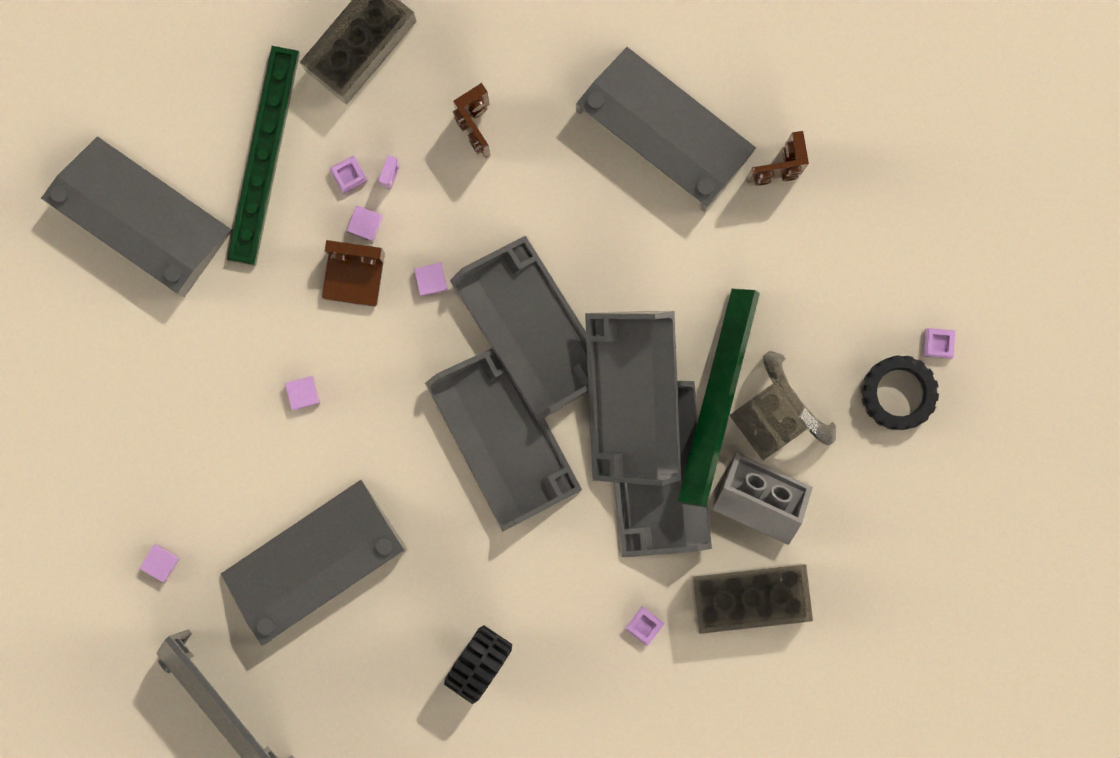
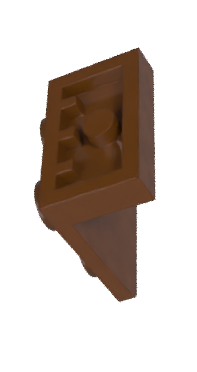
M480 83L453 101L455 110L452 112L462 132L466 129L468 130L469 142L477 154L482 152L485 158L490 156L489 145L471 119V116L477 118L488 110L487 106L490 105L488 92L483 84Z
M797 131L791 133L785 142V147H782L784 162L752 167L747 176V183L755 182V186L770 184L771 179L782 178L784 182L798 179V175H801L809 164L804 132Z
M326 240L324 251L328 254L322 298L324 300L376 307L385 258L384 250L380 247Z

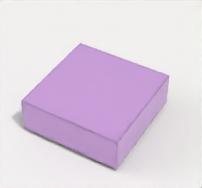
M354 155L329 168L343 194L368 181Z
M387 156L378 179L382 187L392 188L400 167L397 158Z
M356 205L347 232L374 242L383 215Z
M441 262L414 269L421 297L448 290Z
M927 328L925 332L924 357L953 359L955 331Z
M313 376L285 383L293 411L320 404Z
M154 544L139 569L165 583L180 558L161 546Z
M641 606L625 629L648 646L664 623Z

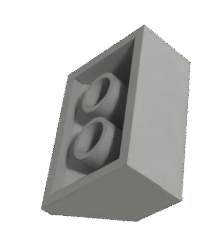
M736 452L718 491L712 510L789 545L802 525L813 487Z

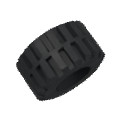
M481 626L445 677L444 685L471 704L476 703L508 658L513 644L487 626Z

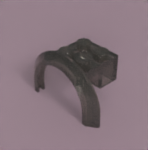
M768 351L763 355L765 369L773 384L748 400L729 416L762 460L771 456L806 430L823 444H833L836 440L835 424L833 422L829 425L822 423L803 404L784 373L782 363L786 358L782 354Z

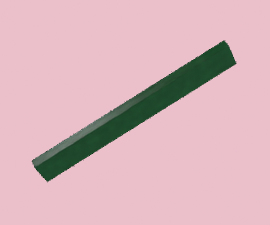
M271 46L227 257L228 261L256 266L300 56L298 50Z
M731 289L677 501L682 504L704 508L707 506L760 295L756 290Z

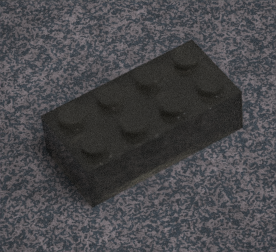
M352 0L303 57L300 64L304 71L347 105L417 22L415 14L400 0Z
M804 563L690 575L696 631L699 634L813 621L807 566Z

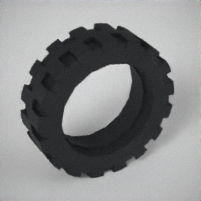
M892 356L875 364L866 374L864 384L861 387V393H863L862 404L866 407L869 417H872L880 426L890 430L915 428L927 421L929 416L935 411L936 401L939 400V393H937L938 382L933 377V371L930 368L928 369L921 360L913 359L911 356ZM890 371H908L921 384L923 392L922 401L918 408L910 415H892L885 411L879 403L877 396L878 384L882 377Z

